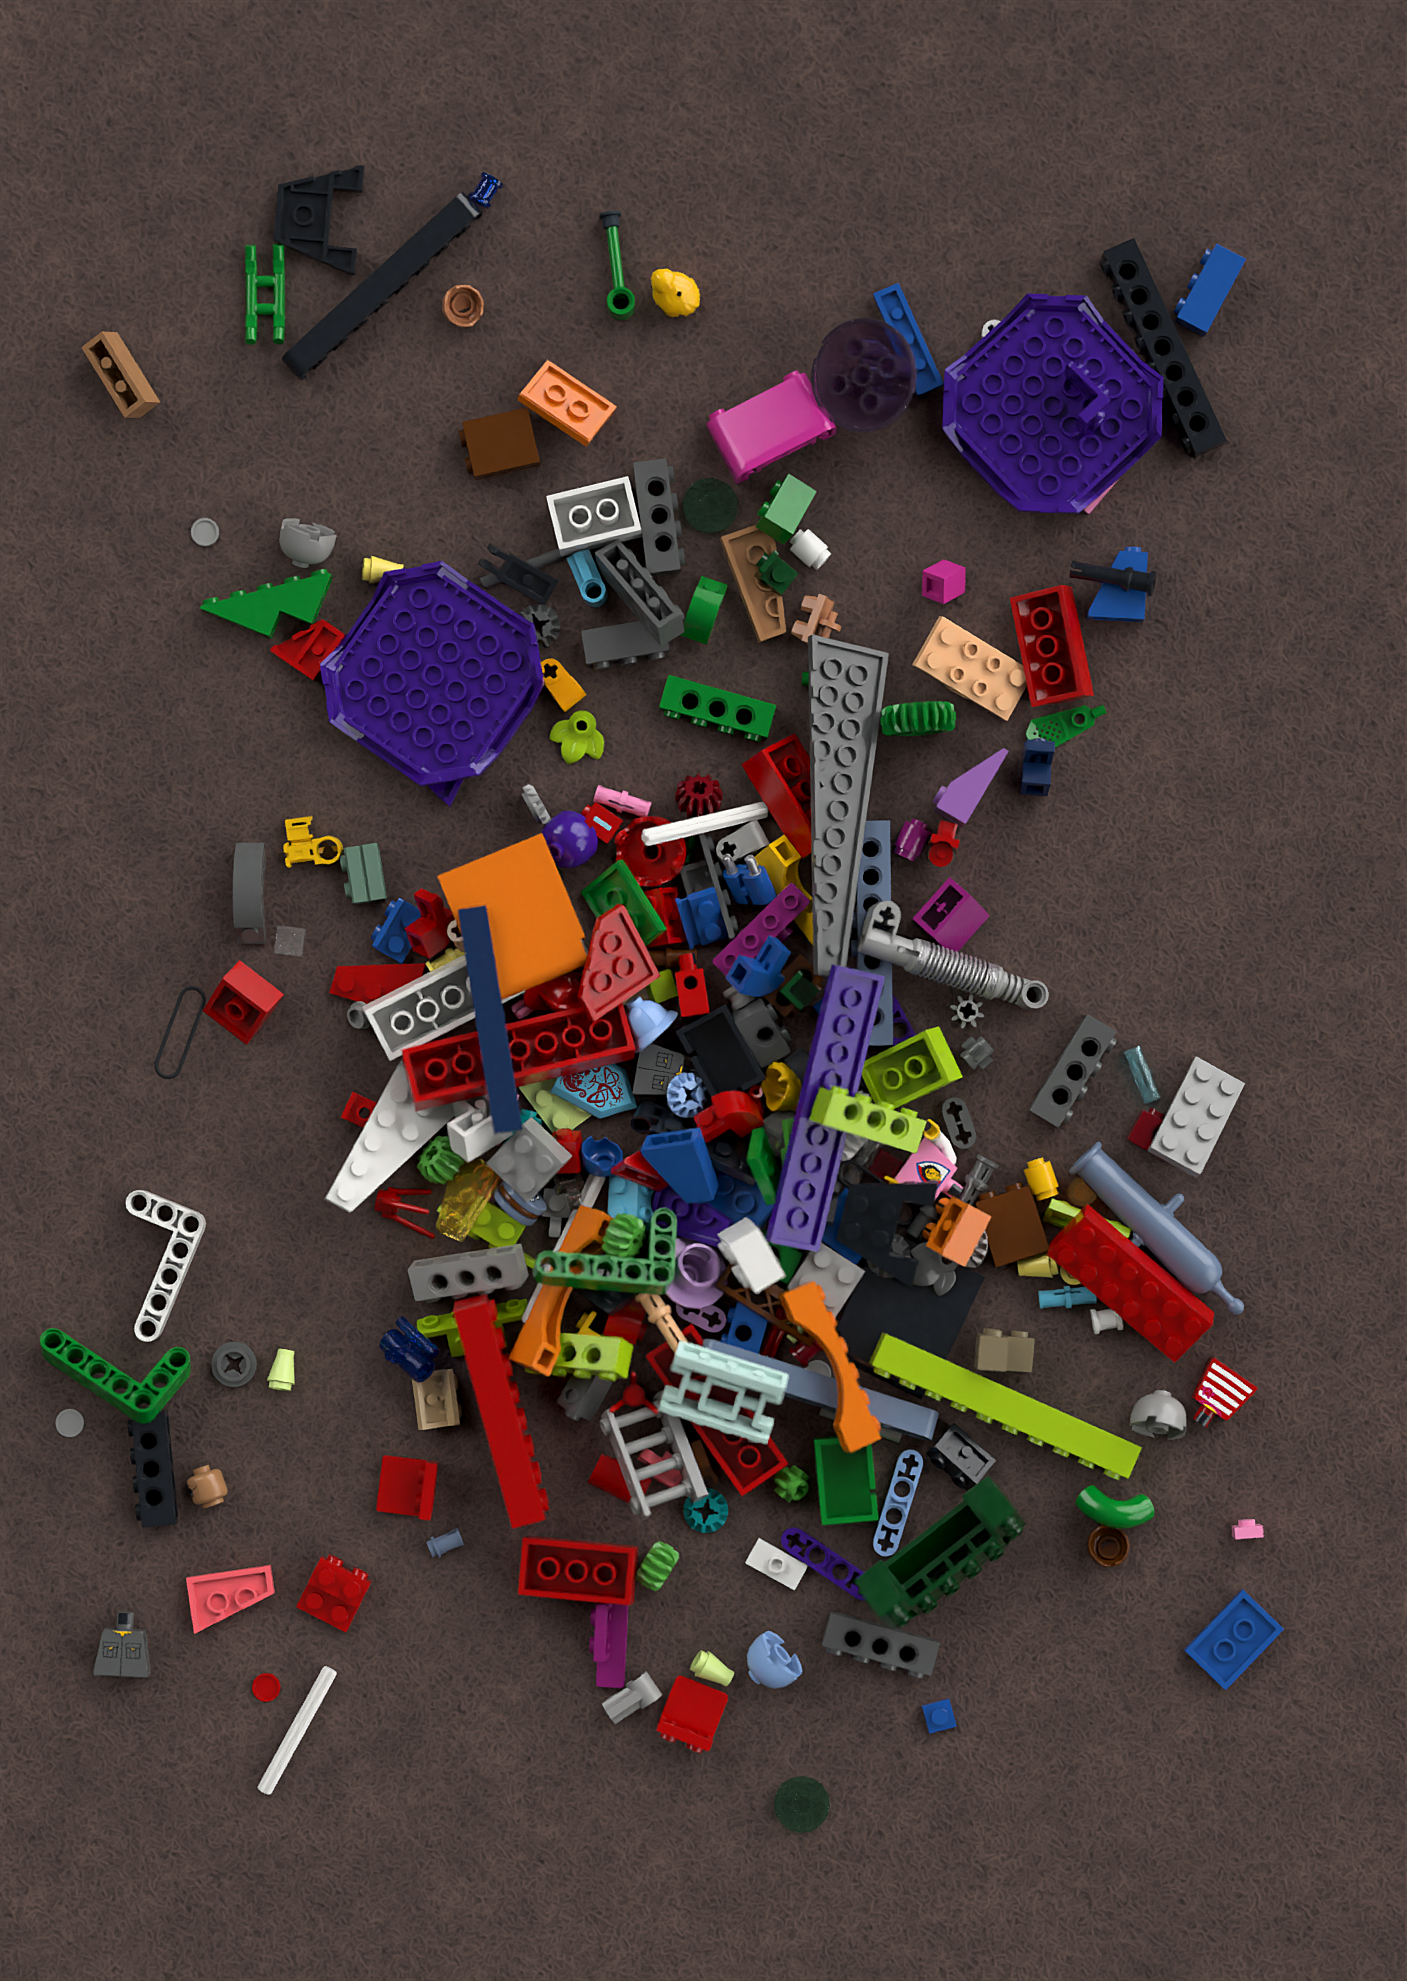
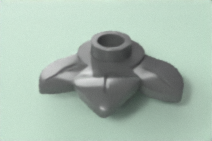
M928 1242L920 1243L910 1251L912 1256L919 1260L913 1284L918 1286L933 1284L935 1292L938 1296H941L954 1285L956 1280L954 1269L959 1264L953 1260L943 1263V1255L927 1247L926 1244Z

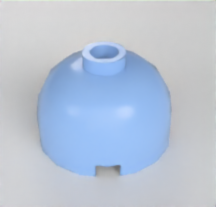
M771 1631L761 1634L751 1644L747 1653V1664L750 1669L748 1672L749 1676L755 1683H761L766 1687L775 1689L786 1687L795 1681L802 1673V1666L795 1653L790 1658L785 1649L779 1645L785 1642Z

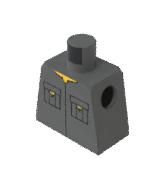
M650 1044L639 1053L632 1094L666 1095L669 1083L678 1074L694 1073L697 1077L699 1074L696 1069L683 1067L685 1055Z
M118 1611L116 1627H106L103 1629L94 1667V1675L148 1677L150 1675L151 1669L146 1629L133 1628L134 1612Z

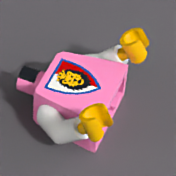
M928 1119V1122L931 1123V1128L928 1131H923L924 1137L920 1141L917 1153H911L894 1179L885 1176L884 1179L889 1180V1184L904 1183L905 1181L928 1182V1180H937L939 1184L935 1199L940 1192L949 1198L952 1196L957 1198L964 1187L951 1178L957 1170L955 1166L956 1155L950 1141L940 1131L939 1126L931 1119Z

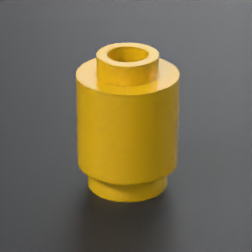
M1043 1157L1027 1162L1029 1168L1024 1169V1173L1031 1193L1036 1196L1037 1201L1057 1195L1056 1187H1058V1183L1051 1162H1044Z

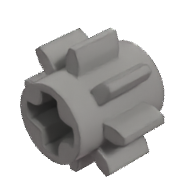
M972 994L968 997V1001H964L961 996H958L957 1000L960 1004L958 1006H950V1009L956 1011V1015L951 1018V1021L957 1019L962 1021L960 1025L962 1029L965 1027L966 1022H970L973 1027H976L974 1019L976 1017H984L982 1013H978V1007L982 1006L983 1003L975 1004L972 1002ZM967 1004H970V1009L974 1011V1016L970 1015L967 1019H964L963 1013L959 1012L960 1007L964 1008Z

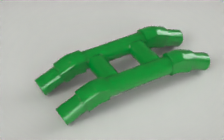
M283 244L272 245L273 276H257L256 245H245V343L248 345L256 344L257 315L274 314L273 343L277 345L284 343L285 258ZM257 287H274V303L257 304Z

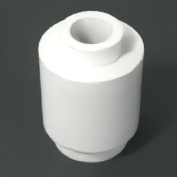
M800 529L790 540V543L793 545L790 550L809 568L812 566L815 570H818L831 555L827 550L828 546L809 529L805 533Z

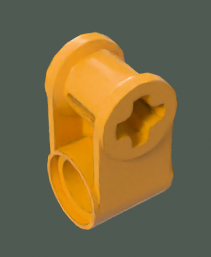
M546 659L541 662L543 675L546 673L544 667L547 665L551 668L554 666L558 668L555 671L556 678L553 679L551 676L544 677V685L564 712L587 695L577 681L568 674L557 660Z

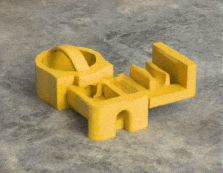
M312 816L285 820L288 841L291 840V846L290 842L283 845L287 856L285 858L287 867H292V863L312 860L315 861V864L334 863L343 854L342 843L334 836L315 838L311 841L313 834H309L308 825H311ZM303 822L306 824L293 826L292 823ZM331 840L335 842L336 846L331 847L334 851H338L337 856L331 860L323 859L319 854L323 853L324 847L319 848L322 841Z

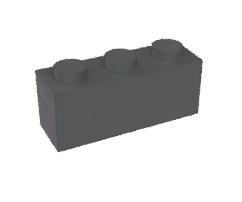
M640 621L581 631L587 667L593 666V670L610 668L609 663L620 661L621 666L636 664L637 658L648 657V661L661 660L665 658L664 654L670 653L669 644L666 643L660 646Z

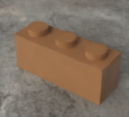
M102 331L81 347L124 418H140L160 403L117 332Z

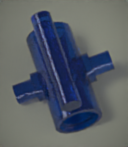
M401 1316L396 1320L395 1324L405 1335L398 1329H391L381 1338L379 1348L385 1353L386 1360L398 1364L415 1382L420 1383L427 1380L433 1373L435 1363L429 1356L432 1358L436 1357L439 1353V1348L407 1319Z

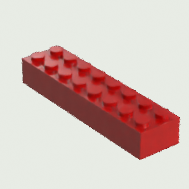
M623 1002L596 1021L589 1020L583 1007L580 1006L506 1024L516 1087L634 1059L635 1046ZM478 1031L401 1049L402 1063L415 1112L488 1094Z
M482 1294L455 1301L453 1313L512 1529L545 1520V1511L549 1510V1499L546 1488L540 1489L539 1486L542 1483V1473L539 1462H533L532 1457L535 1456V1448L531 1434H525L527 1418L524 1407L518 1408L517 1405L520 1402V1392L517 1381H511L510 1376L513 1375L511 1359H509V1353H503L506 1341L502 1326L496 1327L495 1321H498V1311L495 1300H489L488 1294Z

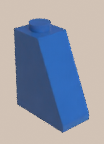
M1124 547V551H1119L1111 568L1124 570L1126 567H1133L1135 571L1147 573L1148 552H1141L1140 547ZM1102 583L1086 614V619L1143 622L1145 619L1146 592L1136 590L1124 592V590H1121V586Z
M700 1128L646 1136L641 1148L642 1155L686 1203L697 1202L702 1204L714 1199L719 1183Z

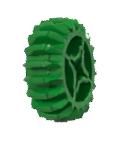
M931 701L895 704L882 709L880 723L883 734L887 736L941 734L952 731L955 728L956 712H954V705L950 702Z

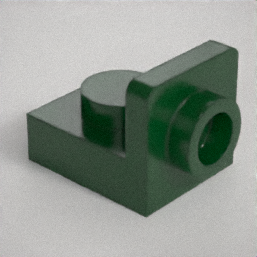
M776 550L770 556L765 552L755 565L759 570L754 576L778 596H781L799 573L777 556L779 552Z

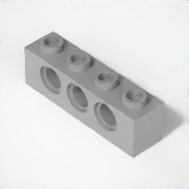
M521 1244L415 1260L408 1268L415 1301L425 1300L426 1303L439 1301L441 1297L446 1296L458 1299L467 1296L471 1292L488 1294L497 1288L505 1287V1290H514L520 1288L529 1276ZM490 1267H497L502 1275L493 1274ZM463 1271L471 1272L475 1279L466 1278ZM436 1275L444 1276L448 1283L443 1284L439 1282Z

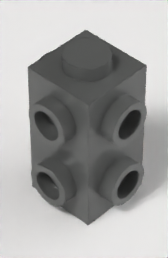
M572 1373L556 1403L566 1409L564 1414L576 1421H579L582 1417L591 1422L613 1381H605L595 1375H591L590 1379L575 1377Z

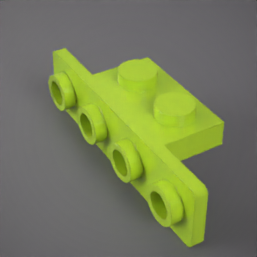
M481 1196L477 1197L466 1217L443 1203L437 1209L442 1214L440 1216L442 1220L453 1226L458 1223L466 1228L464 1232L476 1240H479L481 1237L490 1243L489 1248L515 1245L526 1225L514 1220L503 1209ZM524 1253L527 1268L528 1266L534 1268L536 1259Z
M513 1299L506 1303L496 1304L498 1321H495L496 1327L502 1326L504 1337L503 1323L521 1320L528 1305L527 1299ZM453 1312L439 1316L429 1315L417 1320L419 1339L447 1334L451 1356L465 1355Z

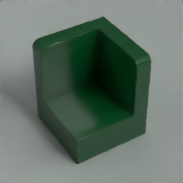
M800 971L780 991L799 1011L820 991Z

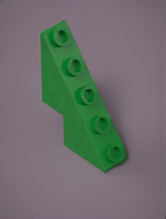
M321 569L311 572V577L300 580V576H294L284 579V584L273 587V583H267L257 586V591L246 594L245 590L230 593V598L219 601L218 597L209 598L202 601L203 605H201L200 609L203 612L272 639L282 614L309 625L315 623L333 576L327 573V569Z

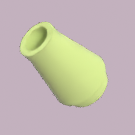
M278 1349L277 1356L267 1378L269 1388L291 1391L292 1385H295L294 1351Z
M700 1650L690 1667V1670L695 1672V1676L722 1684L725 1687L729 1685L734 1676V1671L727 1668L709 1651L704 1652Z

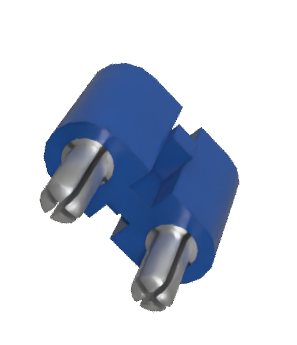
M730 854L723 855L722 861L726 868L723 871V877L735 903L748 904L752 900L755 905H766L777 897L766 868L758 865L753 855L746 856L747 866L735 865Z

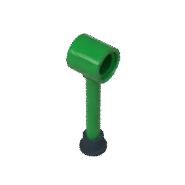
M607 211L599 214V219H602L603 229L607 233L614 288L608 294L607 309L614 319L626 320L635 311V298L633 293L624 287L617 228L620 227L619 217L621 212ZM619 298L626 299L629 305L625 309H617L613 305L615 300Z

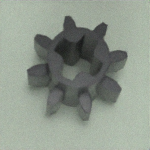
M971 1036L961 1045L964 1051L960 1056L973 1070L978 1066L984 1070L993 1062L990 1055L995 1051L983 1037L980 1036L977 1040H974Z

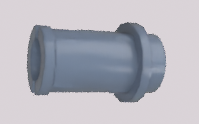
M457 1528L437 1538L432 1536L431 1540L426 1542L432 1557L438 1555L439 1558L441 1554L464 1545Z

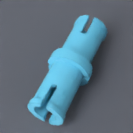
M1063 1286V1289L1038 1291L1040 1309L1057 1306L1072 1308V1305L1095 1304L1097 1301L1096 1296L1086 1287L1070 1288L1069 1286Z

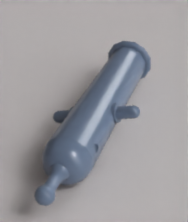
M1101 1142L1093 1144L1073 1164L1069 1173L1071 1175L1077 1174L1110 1210L1131 1229L1133 1236L1130 1240L1138 1248L1141 1245L1146 1246L1177 1277L1178 1281L1185 1288L1197 1294L1211 1292L1227 1305L1231 1314H1241L1244 1309L1243 1302L1240 1299L1234 1298L1221 1283L1220 1279L1223 1270L1218 1258L1174 1217L1173 1212L1184 1202V1196L1178 1193L1165 1205L1160 1204L1101 1149Z

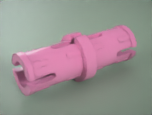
M598 785L593 802L616 808V812L622 813V811L640 817L648 816L652 803L651 801L648 802L630 796L627 791L623 790L621 793Z

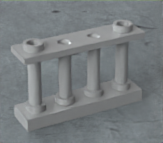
M664 1390L658 1392L653 1397L654 1402L652 1404L658 1410ZM647 1407L616 1418L613 1413L609 1412V1409L604 1411L601 1415L600 1426L603 1434L609 1436L632 1498L629 1500L631 1510L634 1515H638L640 1521L646 1520L651 1515L649 1507L684 1495L686 1497L690 1496L691 1502L694 1503L703 1500L708 1495L679 1417L669 1416L662 1411L654 1414ZM654 1416L656 1418L660 1417L663 1425L661 1432L624 1444L619 1428ZM664 1442L670 1444L673 1451L671 1458L634 1470L629 1454ZM672 1469L680 1470L683 1478L681 1485L644 1497L639 1481Z

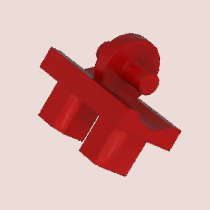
M941 820L937 834L932 833L928 845L932 847L929 850L928 857L934 866L945 867L952 861L953 851L955 852L958 849L960 840L954 839L958 824Z

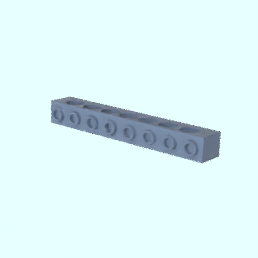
M890 820L866 821L863 845L866 843L875 844L878 848V854L874 857H867L863 851L861 852L855 896L856 912H853L851 928H857V940H852L851 942L852 956H857V968L852 969L885 977L877 1007L880 1022L872 1028L868 1047L893 1046L892 963L879 959L880 963L876 969H868L864 965V957L867 954L857 951L859 937L867 914L863 908V902L870 898L878 903L891 901ZM866 871H874L878 875V882L875 885H867L863 881V874ZM885 911L879 912V915L883 917V921L888 920V916L884 915ZM881 923L872 925V927L885 932L888 930V928L880 926Z

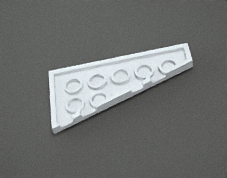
M402 1058L325 1200L348 1213L353 1211L455 1116L453 1103L415 1112Z

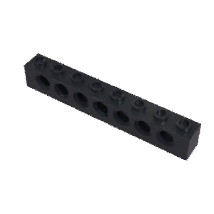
M1132 238L1103 251L1101 256L1103 260L1099 262L1102 272L1106 277L1110 275L1114 286H1111L1113 296L1117 302L1122 301L1126 311L1123 312L1124 320L1128 327H1134L1137 334L1134 337L1136 346L1140 352L1145 351L1149 360L1146 364L1163 376L1162 402H1168L1172 410L1169 413L1170 420L1174 428L1179 427L1184 436L1180 440L1187 454L1191 452L1193 458L1224 445L1227 439L1135 239ZM1129 268L1132 270L1134 277L1130 280H1125L1120 276L1119 270ZM1134 293L1142 294L1145 298V303L1142 305L1134 304L1131 300V295ZM1146 318H1151L1156 322L1157 328L1155 330H1147L1144 328L1142 321ZM1158 343L1166 345L1168 354L1165 356L1158 355L1154 350V345ZM1166 370H1177L1180 374V379L1177 381L1169 380L1166 377ZM1180 394L1188 395L1191 398V405L1187 407L1180 405L1177 396ZM1192 419L1201 421L1203 430L1200 432L1191 430L1189 421Z

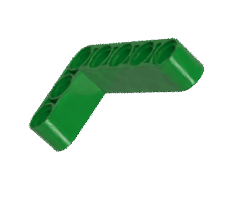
M660 1208L653 1213L647 1231L646 1260L547 1251L537 1257L533 1269V1277L538 1283L550 1286L654 1295L664 1294L670 1288L675 1274L676 1216L674 1212L666 1208ZM663 1221L669 1228L662 1229L657 1226L656 1222ZM655 1248L665 1249L667 1255H659L656 1253ZM542 1264H548L554 1269V1271L545 1272L541 1269L540 1266ZM578 1267L582 1273L579 1275L572 1274L568 1268ZM604 1269L609 1272L610 1276L602 1277L597 1273V1270ZM634 1272L638 1279H629L625 1273ZM661 1274L666 1278V1281L659 1282L655 1280L653 1275Z
M51 1328L44 1331L40 1337L41 1353L47 1362L138 1423L146 1424L151 1422L191 1373L190 1355L186 1349L181 1347L171 1348L142 1383L139 1384L61 1330ZM51 1343L60 1344L57 1348L54 1349L47 1347ZM74 1358L82 1359V1361L77 1364L69 1362ZM174 1362L184 1363L181 1367L172 1366ZM96 1373L104 1374L100 1379L92 1378ZM159 1382L167 1384L163 1388H156L154 1386ZM124 1388L127 1390L123 1394H117L114 1392L116 1389ZM142 1403L150 1405L146 1409L137 1408V1406Z

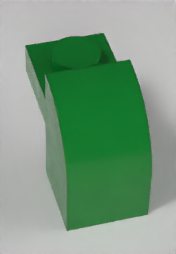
M701 576L683 625L684 633L680 636L707 645L728 587L727 584Z

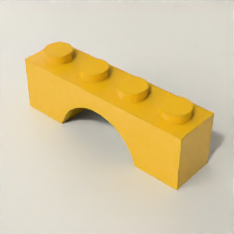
M783 835L755 856V860L758 865L766 868L777 896L790 883H793L810 900V904L794 921L813 945L812 896L807 893L799 879L798 864L801 856L787 837Z

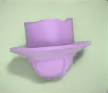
M685 1237L677 1238L675 1274L670 1288L665 1294L673 1302L685 1308L701 1309L715 1303L723 1295L721 1291L715 1288V1285L726 1270V1265L720 1253L712 1245ZM662 1249L659 1255H667L666 1250ZM656 1274L659 1282L666 1281L663 1275Z

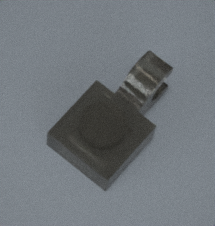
M580 1173L555 1174L550 1182L556 1195L565 1194L569 1209L571 1211L577 1210L581 1205L579 1201L581 1193L579 1190L584 1189Z

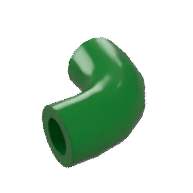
M1091 1485L1079 1494L1075 1502L1076 1507L1087 1517L1098 1524L1110 1528L1128 1529L1139 1526L1154 1517L1153 1504L1144 1494H1139L1124 1501L1115 1500L1106 1496L1096 1486Z

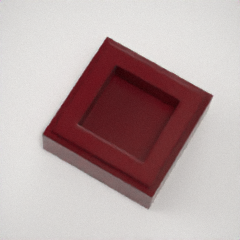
M880 1147L866 1169L889 1184V1180L884 1179V1177L888 1176L894 1179L904 1162Z

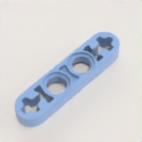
M913 1449L904 1450L898 1457L875 1531L873 1546L875 1551L882 1556H890L898 1548L921 1474L923 1459L919 1452ZM910 1454L915 1455L914 1459L918 1462L917 1467L912 1466L909 1475H915L913 1481L905 1476H897L899 1470L905 1473L906 1464L902 1460L903 1458H909ZM899 1481H905L910 1486V1492L905 1497H899L894 1493V1486ZM891 1508H897L902 1513L901 1520L896 1524H891L886 1520V1513ZM883 1524L890 1529H899L897 1535L891 1532L890 1541L894 1544L893 1547H887L886 1551L881 1550V1545L878 1543L879 1539L885 1538L887 1532L886 1530H881Z

